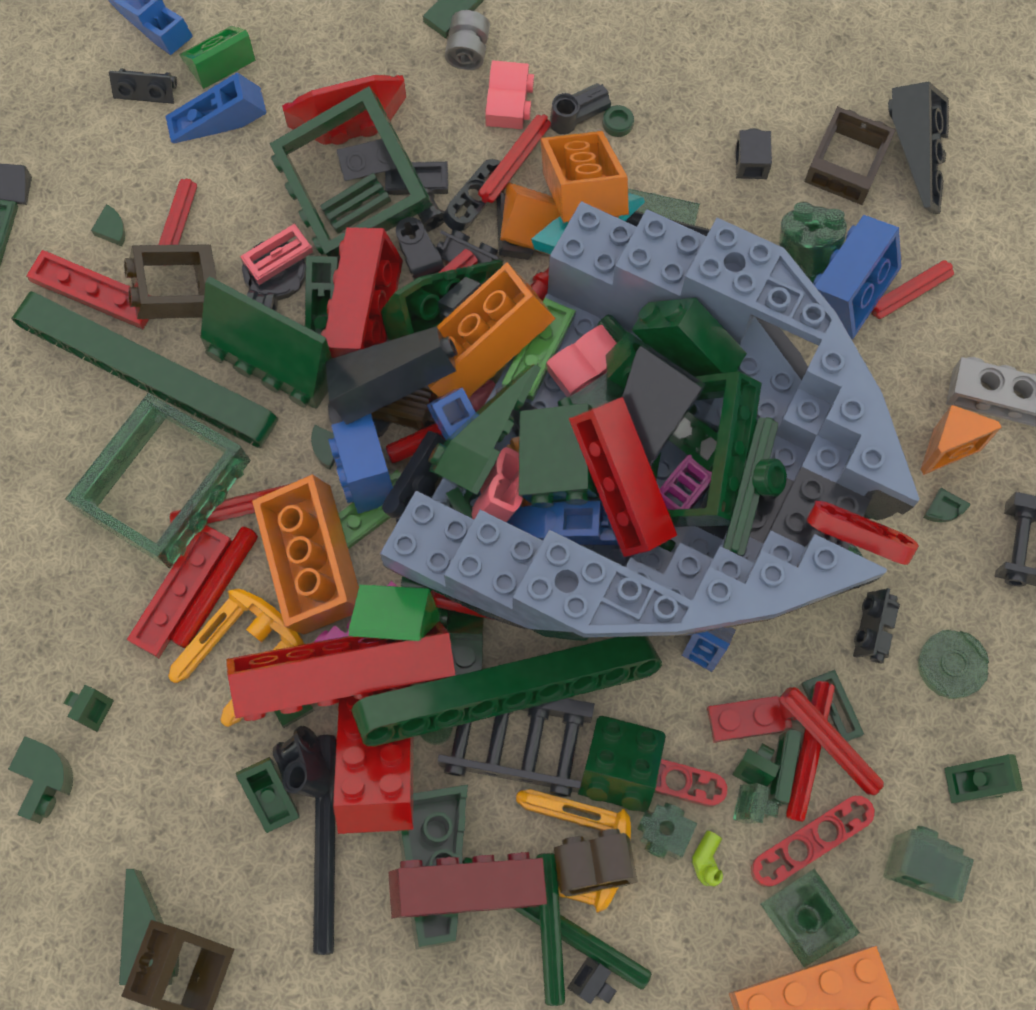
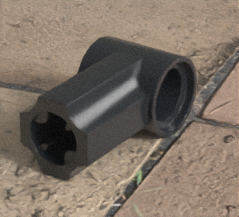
M596 83L574 94H558L552 101L550 114L551 129L558 134H569L578 123L610 108L611 101L604 85Z

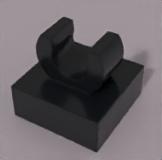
M589 957L586 958L567 989L589 1004L592 1003L596 996L609 1004L617 992L605 982L611 971Z

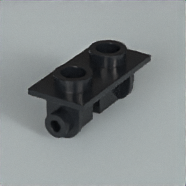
M120 68L119 71L109 70L114 99L174 104L173 89L177 87V77L171 76L170 72L165 74H144V72L126 71L125 68Z
M382 139L336 150L344 181L396 169Z
M455 229L452 230L451 234L442 230L440 232L447 237L445 242L439 241L436 246L441 259L451 262L464 249H468L476 256L477 264L494 260L504 262V260L496 256L498 253L497 249L482 242L478 248L468 243L470 237Z
M886 588L867 592V597L862 603L863 614L860 627L854 638L855 649L853 657L870 656V661L880 664L884 663V659L889 657L893 635L883 631V626L889 629L895 628L900 604L897 602L898 597L890 594L891 589Z

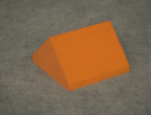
M508 183L505 193L500 240L535 250L531 239L552 221L560 217L559 211L551 195Z
M951 405L933 429L920 469L923 475L981 451L1002 428L999 421Z

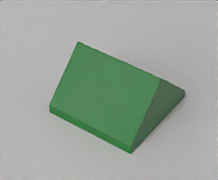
M232 25L179 54L203 89L256 61L247 30Z
M360 584L349 626V636L420 641L439 622V612L430 589Z

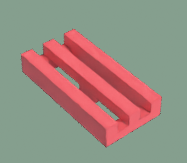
M294 223L246 252L240 258L243 264L247 266L251 275L254 276L258 285L313 253V249ZM293 237H296V238H297V239L293 240L292 242L288 243L287 245L283 246L282 248L279 247V248L275 249L276 247L280 246L281 244L285 243L286 241L290 240L291 238H293ZM270 252L269 256L253 264V261Z

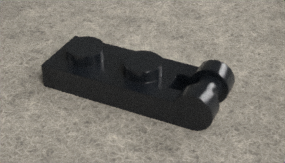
M428 430L382 505L383 511L389 517L396 518V523H398L415 491L428 496L439 479V476L429 471L432 463L428 462L438 443L442 445L445 443V440L438 433Z

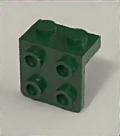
M599 716L596 721L578 795L588 797L594 801H603L622 806L631 811L648 813L656 789L666 739L665 733L615 718Z

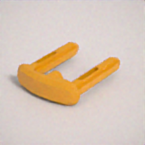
M236 588L227 591L229 594L227 601L173 662L168 677L173 683H179L187 679L244 611H250L257 616L247 627L246 631L262 643L272 630L281 636V641L273 650L305 643L298 632L284 626L282 614L275 607L250 592ZM232 699L223 708L220 718L221 723L226 727L240 722L243 718L235 719Z
M534 789L521 790L516 795V802L525 810L600 831L619 829L620 833H626L631 841L630 815L623 808L617 813ZM571 808L599 816L601 819L596 821L564 812L563 809ZM559 887L558 890L559 897L593 905L596 913H599L608 908L619 887L567 897L560 892Z

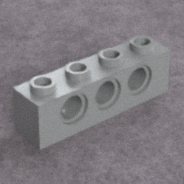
M961 357L952 371L946 404L1036 427V373L1020 372L1008 365L996 366L984 363L982 359L976 357ZM981 382L987 383L992 390L985 389ZM1014 390L1019 391L1020 393H1022V395L1024 396V399L1018 397V396L1014 393Z

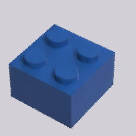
M371 413L348 425L344 421L332 424L331 427L335 438L328 439L347 503L354 502L358 514L379 508L383 505L393 486Z

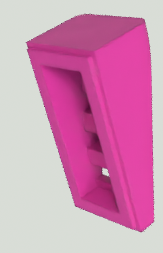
M692 455L686 456L660 488L668 510L691 509L710 487L712 472L706 470L692 459ZM688 472V473H689L690 475H692L695 479H697V480L700 482V484L696 483L693 479H691V478H690L689 476H687L685 473ZM677 482L682 483L693 493L690 496L676 486ZM668 493H671L674 497L681 501L683 505L679 507L666 495Z

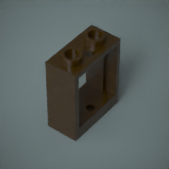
M837 106L804 182L863 205L896 129L887 126L883 122L873 121L858 115L855 111L845 110ZM835 132L879 149L867 177L823 160Z
M211 244L132 245L129 258L124 259L125 277L131 278L132 287L128 289L130 307H135L137 319L202 318L206 280L209 276L217 280ZM194 265L199 295L148 296L144 266Z
M150 920L121 997L159 1010H213L235 949L188 931ZM186 942L200 947L201 950L182 1002L178 1004L163 999L183 943ZM151 959H153V963L149 967V962Z

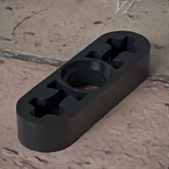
M496 159L484 161L449 202L444 211L443 219L450 229L457 231L466 230L488 205V203H484L482 200H474L469 195L468 190L476 189L479 191L485 183L486 177L493 173L501 161ZM464 205L467 208L465 214L460 218L456 217L455 214Z

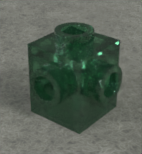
M665 802L664 807L657 804L652 812L646 809L637 828V830L643 832L639 841L646 844L645 851L656 857L664 859L667 854L680 860L698 823L683 817L685 811L673 804ZM660 826L667 827L670 835L662 834Z

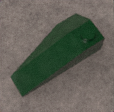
M494 260L422 276L396 291L380 311L387 339L394 340L438 326L442 322L439 317L441 312L438 307V301L465 277L481 283V285L484 284L503 266L502 261Z
M536 364L528 365L446 439L443 445L438 443L428 462L432 463L429 471L460 489L477 495L500 454L494 448L496 443H500L510 433L514 425V418L510 416L512 410L518 411L522 407L541 367Z

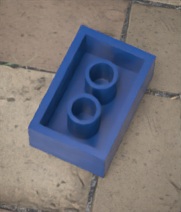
M863 215L857 225H853L849 229L846 241L841 248L833 252L826 270L823 274H818L813 282V285L836 312L851 339H854L902 267L899 227Z

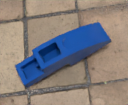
M588 501V503L582 505L557 502L548 508H537L532 505L520 507L507 521V523L541 540H544L548 531L551 530L579 545H619L601 501Z

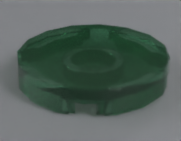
M942 630L931 636L920 649L918 658L920 676L926 686L939 696L949 699L966 698L979 691L988 678V653L981 642L967 632Z

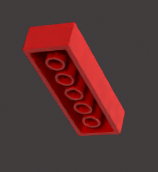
M440 621L420 641L345 636L226 659L235 719L243 717L245 721L264 718L267 712L280 710L283 714L294 713L302 710V705L317 703L318 706H330L338 703L339 698L353 696L354 699H363L375 695V691L384 689L393 691L410 687L414 683L424 681L427 683L455 676L449 632Z

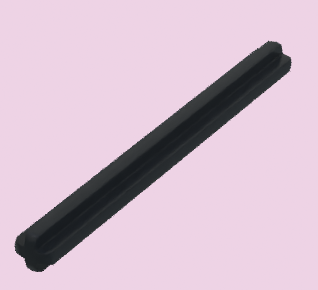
M324 734L317 737L320 741V749L327 769L331 775V784L324 796L315 798L313 952L316 955H330L334 952L336 819L333 803L337 739L334 735Z

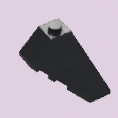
M929 81L892 88V99H889L888 102L890 117L893 119L924 208L933 214H940L944 180L942 172L938 170V165L946 163V152L943 150L941 137L948 138L949 98Z

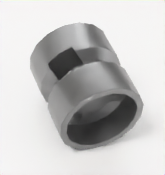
M461 10L452 16L444 56L451 66L458 69L476 70L483 65L486 51L485 44L487 43L490 22L484 15L476 11Z

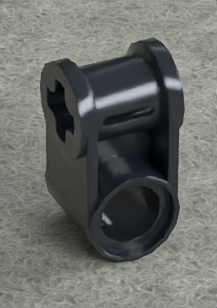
M407 217L399 221L396 226V235L411 275L413 274V279L440 272L444 268L443 261L437 248L432 244L422 222L414 217Z
M299 726L295 729L293 736L285 743L279 742L273 747L272 753L278 765L283 786L287 792L320 798L329 790L331 775L320 749L318 737L306 726Z

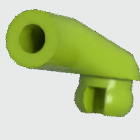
M706 830L692 856V864L698 880L705 886L714 887L718 886L723 880V872L718 869L713 856L722 838L709 830Z

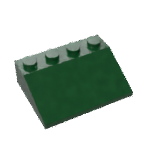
M210 276L205 283L200 335L206 349L205 353L219 363L225 360L233 364V368L247 378L253 375L261 379L262 385L275 393L281 390L289 394L290 400L303 408L309 405L317 409L328 393L326 361L332 359L326 337Z

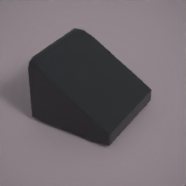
M0 163V199L27 205L32 176L27 167L24 165Z

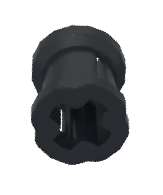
M426 188L425 190L433 206L417 215L425 230L429 232L444 223V211L440 210L436 204L433 191Z

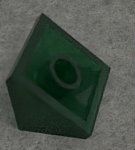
M815 868L804 872L760 904L803 967H806L860 933Z

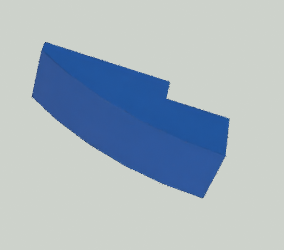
M108 0L120 14L169 55H172L193 37L185 20L166 8L162 0Z

